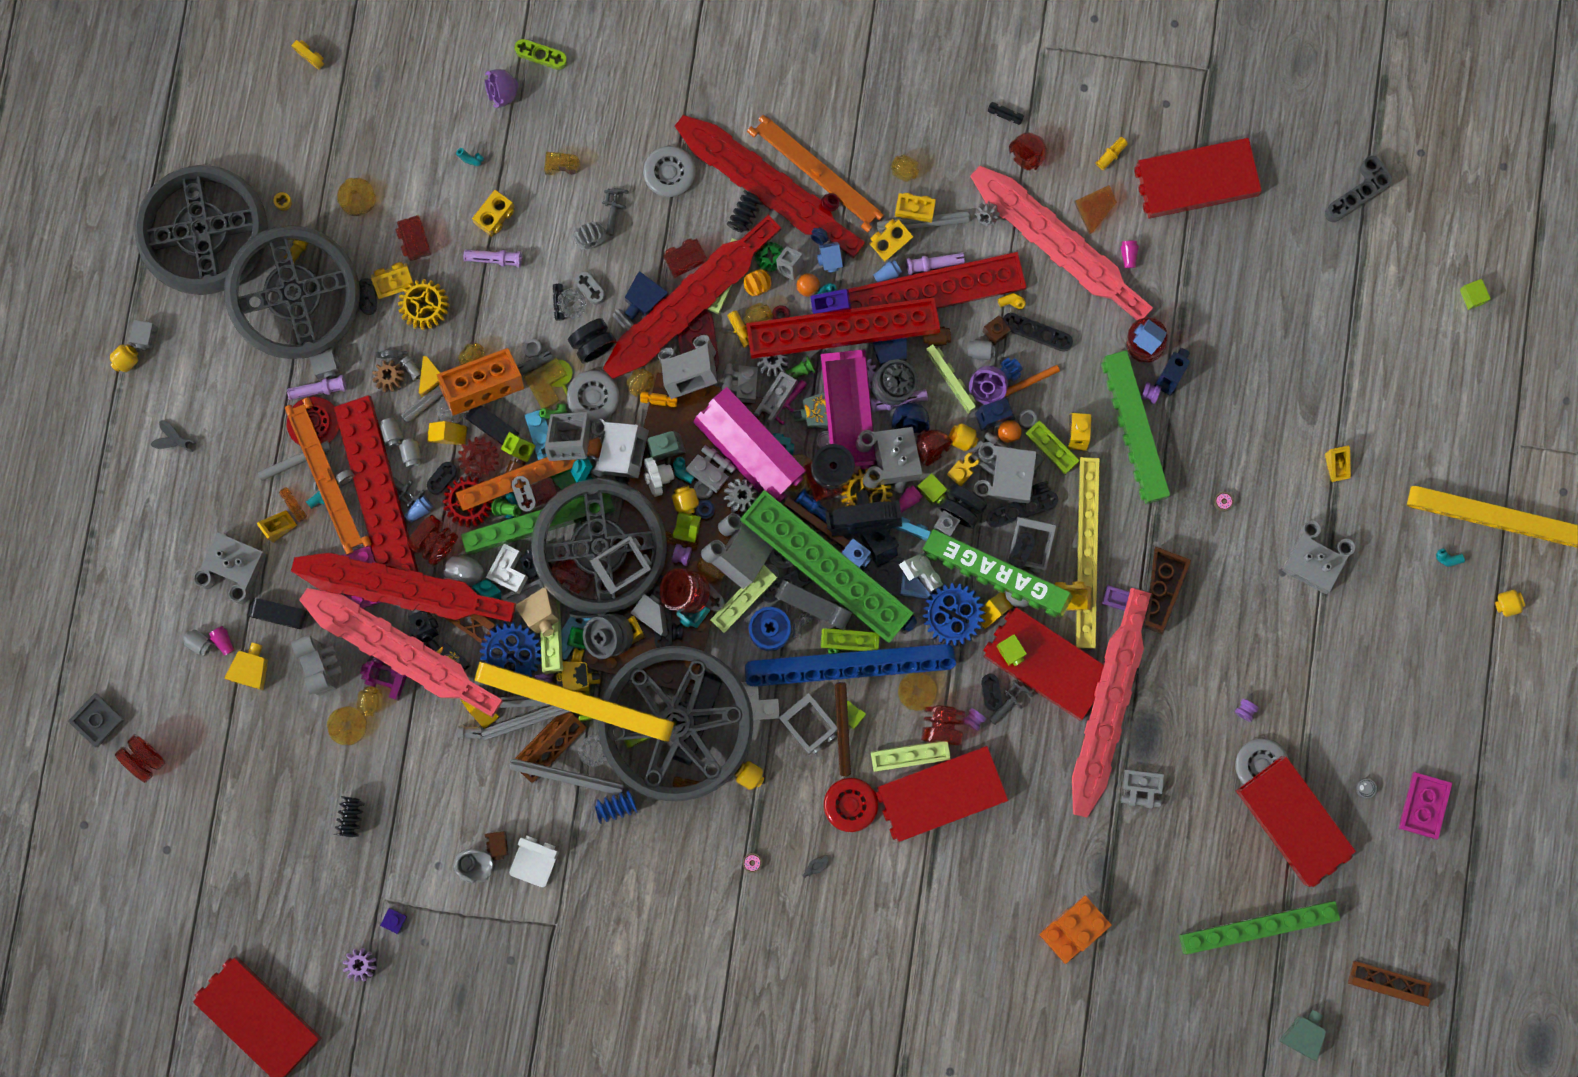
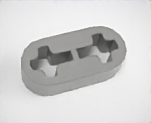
M579 273L575 278V283L579 290L592 304L598 305L602 303L605 298L602 288L589 273ZM582 277L584 279L588 278V288L584 283L580 285ZM593 289V290L595 291V293L600 292V294H599V297H600V298H599V299H597V298H593V299H592L593 295H592V292H591L590 290Z
M517 476L512 481V488L517 503L523 511L531 512L536 507V499L530 482L524 476ZM518 480L526 482L524 493H522L520 488H516ZM524 495L533 502L530 504V508L522 506V503L525 502Z

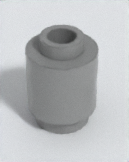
M969 341L968 356L972 357V359L991 360V357H995L996 345H992V341Z
M395 418L382 420L380 422V431L384 444L389 445V447L399 446L403 437L398 422L395 421Z
M413 439L403 440L402 444L399 445L403 464H406V468L421 465L420 460H422L418 441Z
M195 629L188 631L183 637V641H185L184 646L198 655L206 656L213 647L210 638Z

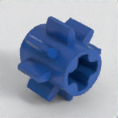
M1008 357L1001 362L1002 368L1000 370L1005 373L1008 380L1012 379L1014 382L1021 377L1020 372L1023 368L1017 359L1010 360Z

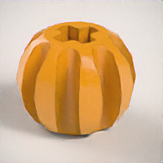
M759 269L747 274L743 284L748 294L759 296L770 290L772 281L766 271Z

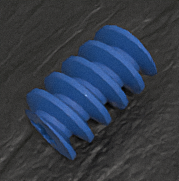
M629 790L626 793V797L622 793H619V799L612 795L610 802L607 797H604L603 804L597 799L595 806L600 824H602V818L609 822L610 816L617 820V814L624 818L625 811L629 816L632 815V809L638 813L634 797Z

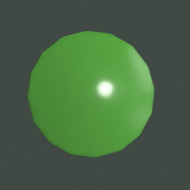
M806 356L807 361H800L799 365L785 370L787 375L795 372L791 377L796 379L804 374L808 375L810 371H813L815 374L816 370L812 360Z
M500 497L496 498L491 506L492 513L498 517L502 515L519 517L522 512L519 505L510 504Z

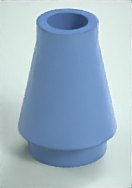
M889 260L873 276L877 282H882L899 277L902 271L895 260Z
M425 496L418 497L404 516L410 523H413L415 520L430 513L433 505Z

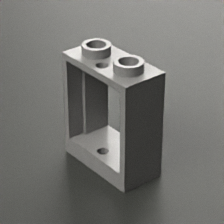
M588 412L550 414L545 443V451L549 461L587 458L592 426ZM582 429L580 440L557 442L559 430Z
M1017 516L1009 555L1018 539L1021 526L1047 531L1048 536L1042 562L1026 561L1024 565L1030 567V571L1041 573V570L1046 571L1056 525ZM1014 556L1012 557L1015 560V564H1017L1018 562L1022 563L1023 559L1014 558Z
M628 536L590 560V563L610 594L651 570L649 565L652 563L646 554L642 556L639 551L641 545L636 538L632 539L631 536ZM628 543L643 568L614 585L600 560Z
M809 693L779 717L782 724L808 755L810 753L815 755L823 748L821 745L826 740L830 742L837 736V726ZM809 704L815 708L831 728L810 747L788 722Z

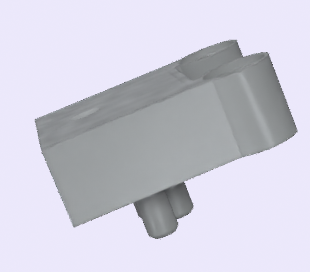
M707 335L697 337L693 342L696 349L676 356L672 348H665L659 352L658 358L662 364L664 387L671 399L717 383L714 361L716 351Z
M597 419L592 425V432L604 440L600 457H588L593 466L589 473L598 477L611 475L638 478L649 430L639 425L611 423L603 419Z
M913 427L877 432L865 430L860 433L855 442L856 448L860 452H868L874 446L878 466L870 467L865 473L863 483L867 488L873 489L883 484L915 481L921 477L922 469ZM862 439H867L870 444H865ZM869 475L876 476L877 480H872Z
M990 442L983 443L978 452L980 460L991 462L994 458L996 459L993 484L991 486L988 481L980 480L975 484L973 493L982 500L991 498L1029 504L1036 451L999 447ZM989 448L993 454L986 457L983 455L982 450ZM979 486H985L988 492L986 494H980L978 493L977 488Z
M731 513L718 524V529L722 535L731 536L726 546L720 540H714L702 549L701 556L706 562L712 563L744 589L753 583L773 547L740 521L741 517L738 514Z
M1308 521L1300 528V536L1281 571L1327 594L1331 591L1348 556L1354 553L1355 544L1350 539H1343L1335 545L1333 551L1312 540L1320 534L1321 527L1316 521ZM1307 526L1313 527L1314 535L1307 533ZM1341 544H1345L1348 547V553L1341 551Z
M217 532L200 570L194 575V582L203 589H210L215 584L213 574H217L238 583V585L230 588L229 597L238 604H244L250 598V589L266 557V553ZM208 575L207 583L201 584L202 576ZM243 590L242 598L236 599V592Z
M311 635L292 641L293 651L296 657L300 659L306 676L304 680L309 693L322 695L337 689L333 676L342 673V668L340 665L329 668V665L338 662L336 655L328 658L325 657L335 653L334 646L322 649L321 643L313 639Z

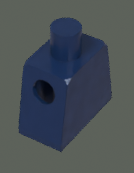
M639 271L625 296V301L630 305L624 312L625 315L632 320L639 312L644 316L648 315L659 301L668 296V292Z
M907 338L871 342L880 367L889 360H907Z
M1180 348L1178 353L1173 352L1154 386H1161L1160 391L1170 396L1191 362L1187 359L1190 352L1184 348Z
M1007 398L983 405L975 412L981 431L998 426L1006 420H1015Z

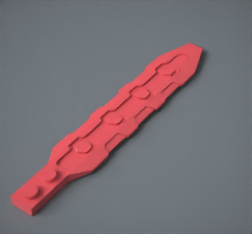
M979 166L971 174L970 177L985 203L987 204L989 201L995 206L997 205V212L1000 213L999 216L1002 219L1010 222L1028 241L1035 243L1050 256L1053 262L1073 275L1079 281V284L1091 294L1112 299L1139 323L1152 311L1153 307L1124 283L1118 266L1106 256L1099 254L1085 242L1081 235L1076 231H1072L1056 217V214L1027 193L1028 191L1013 178Z
M307 588L300 598V602L321 628L338 638L342 637L370 657L374 656L391 666V669L397 673L406 675L423 685L424 689L440 698H460L492 718L502 704V699L471 682L461 664L446 655L442 656L430 649L417 638L410 637L396 629L390 622L381 617L374 616L344 595Z
M1131 588L1121 626L1108 642L1104 657L1106 659L1100 682L1097 683L1090 719L1087 720L1080 756L1077 758L1072 776L1074 815L1087 818L1108 784L1114 751L1120 739L1124 714L1132 695L1131 688L1144 650L1141 629L1151 593Z

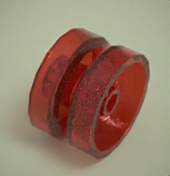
M681 568L673 569L664 576L660 585L661 601L666 608L672 611L697 613L704 608L710 596L708 580L703 574Z
M133 734L127 741L130 749L121 747L115 753V757L136 778L147 783L153 777V772L150 768L160 770L166 762L148 742L140 736Z

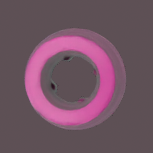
M1122 241L1120 249L1125 268H1136L1139 248L1137 241Z
M913 485L910 488L907 487L899 499L901 513L920 502V499L923 497Z
M223 626L209 633L211 636L210 640L221 650L224 656L234 651L228 631Z

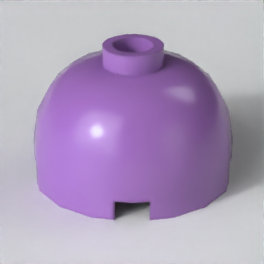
M494 69L485 73V75H488V79L485 80V88L489 100H494L495 104L493 106L499 108L510 104L515 99L519 87L516 78H513L508 71L502 69Z
M994 366L979 368L972 375L969 382L970 393L973 394L977 402L984 405L1003 399L1008 389V379L1005 373Z

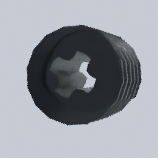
M745 190L743 191L745 195H741V201L736 204L738 208L733 210L735 215H731V221L726 223L731 229L740 233L750 231L746 225H753L750 218L756 219L757 217L753 211L759 212L760 209L757 207V204H764L759 197Z
M341 796L346 802L339 803L344 810H339L338 813L343 817L336 819L341 825L335 826V829L340 831V833L333 835L351 838L358 837L359 834L354 832V830L360 829V826L355 823L362 821L357 814L363 813L358 807L364 806L365 803L357 798Z

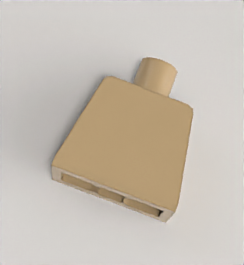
M545 587L516 604L515 608L528 627L535 633L542 632L545 637L554 633L552 625L557 623L560 617L556 599Z

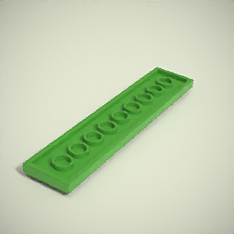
M765 490L741 517L740 521L888 643L891 642L913 615L911 610Z

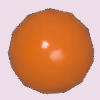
M806 273L798 278L796 288L801 295L810 297L819 291L820 282L815 275Z
M1014 420L1003 421L998 428V436L1004 443L1016 441L1022 435L1020 425Z

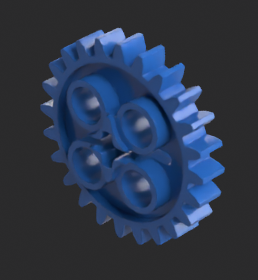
M951 583L949 589L944 584L943 591L936 588L938 594L931 593L932 601L926 600L930 605L923 608L928 611V614L923 615V617L928 618L924 625L931 626L927 631L934 632L932 637H939L940 643L946 639V645H950L953 641L954 646H958V641L960 640L961 644L964 645L966 638L972 641V634L978 636L976 629H983L979 623L985 622L981 615L986 614V612L980 609L985 605L978 604L981 597H974L976 595L974 590L969 593L970 587L966 586L963 590L962 584L959 583L956 588L955 584ZM949 597H953L954 604L948 607L946 601ZM970 605V614L964 615L963 608ZM943 606L950 611L956 612V614L968 619L969 623L953 617L951 614L940 610L939 607ZM940 614H944L946 617L945 622L942 624L938 623V616ZM960 622L962 630L957 633L954 627L956 623Z
M505 621L503 627L497 624L496 630L490 628L491 635L485 634L484 638L487 641L482 640L481 645L484 647L480 648L479 652L484 653V655L480 657V660H486L485 663L532 677V670L537 671L538 666L536 664H541L542 661L537 658L541 657V652L538 651L541 649V645L537 644L540 638H533L535 632L529 633L528 626L523 629L522 623L517 627L515 622L512 621L511 626H508V623ZM515 636L517 642L511 643L507 637ZM500 648L503 653L496 655L493 649ZM508 650H509V651H513V650H514L515 653H514V654L511 653V654L509 655V654H508ZM527 650L530 655L524 657L520 654V651ZM507 662H512V663H514V664H515V668H514V669H509V668H507V667H506V663H507Z

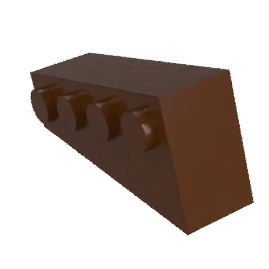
M1156 546L1149 589L1151 596L1147 607L1145 628L1163 635L1191 565V560Z

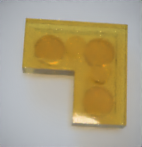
M555 358L524 378L541 408L548 409L560 401L551 384L567 376L559 360Z

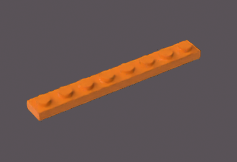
M599 437L589 440L587 457H600L602 444ZM548 457L458 491L456 496L462 511L512 492V481L517 476H524L530 484L571 469L576 459L549 461ZM518 480L516 488L524 487L526 482Z

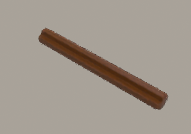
M838 682L835 684L839 772L840 776L847 777L851 775L847 688L845 682Z

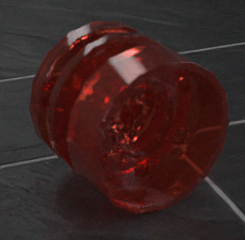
M1141 318L1134 322L1128 331L1126 341L1128 353L1139 362H1153L1160 358L1165 351L1168 334H1166L1162 344L1152 355L1133 342L1136 336L1134 331L1140 324L1144 325L1148 319L1167 332L1162 322L1155 318Z
M434 515L428 516L415 529L407 542V546L417 554L425 549L422 558L424 560L429 559L428 563L431 566H435L443 560L453 549L458 539V535L455 532L451 533L449 527L440 532L443 522Z
M941 705L925 707L924 712L933 714V716L924 717L923 720L932 723V725L922 728L921 740L925 742L944 741L948 742V745H962L963 732L956 730L955 726L964 725V721L957 720L956 717H965V711Z

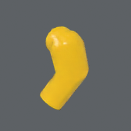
M1015 293L997 299L1000 308L1011 305L1017 309H1023L1026 306L1025 299Z

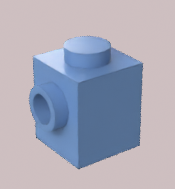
M838 242L819 245L820 254L817 255L819 266H823L824 271L835 272L843 267Z
M1148 319L1144 325L1140 324L1134 331L1136 336L1133 342L1152 355L1162 344L1167 332Z
M854 539L849 542L842 552L846 558L859 568L862 566L866 568L871 561L869 557L871 552Z

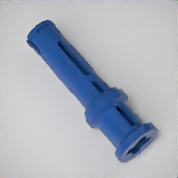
M804 488L795 498L794 502L800 503L808 512L815 514L827 524L825 511L829 510L820 504L818 498L815 499L808 494Z

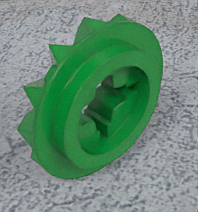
M767 242L756 252L755 259L758 266L765 271L778 270L776 259L783 251L782 246L776 242ZM769 249L772 254L776 255L773 257V263H771L769 258H765L768 255Z

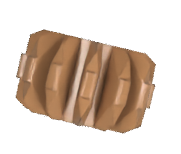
M384 360L382 367L377 364L378 371L372 372L376 376L372 379L374 383H377L376 387L378 389L382 388L385 393L388 391V388L391 392H394V386L400 389L401 386L398 382L405 381L401 377L405 372L400 370V364L395 365L393 360L389 364ZM389 373V375H391L392 378L388 379L385 375Z

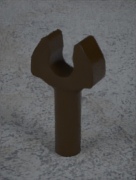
M667 457L665 458V465H671L672 471L673 458ZM673 479L670 480V483L673 485L672 490L675 493L674 490L679 487V482ZM668 483L662 484L664 494L666 493V485Z

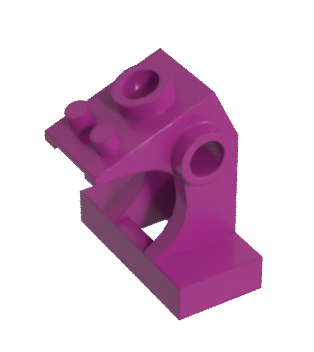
M375 658L372 661L367 660L366 664L363 663L360 674L362 675L361 679L365 680L364 684L376 687V684L391 688L389 698L399 701L407 676L384 666V662ZM381 669L391 672L388 683L378 680Z

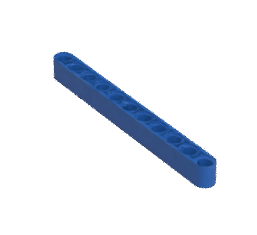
M941 644L753 660L745 664V680L749 686H767L942 671L954 668L956 666V658L952 645Z

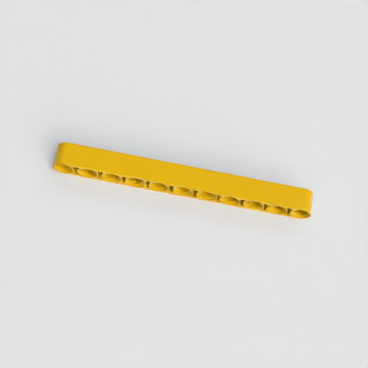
M1419 486L1410 487L1407 501L1408 507L1578 548V525Z
M479 662L474 681L667 742L670 740L675 723L485 662Z

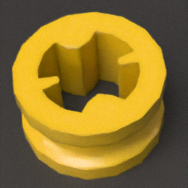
M280 192L274 196V204L279 210L286 211L291 207L292 200L287 193ZM285 198L287 203H283V206H281L278 201Z
M575 647L571 662H582L585 649L578 650Z

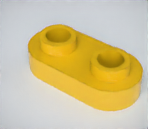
M296 40L291 45L299 55L315 68L320 70L323 67L324 63L322 61L324 58L316 51L314 53L311 52L309 45L303 40L300 42Z

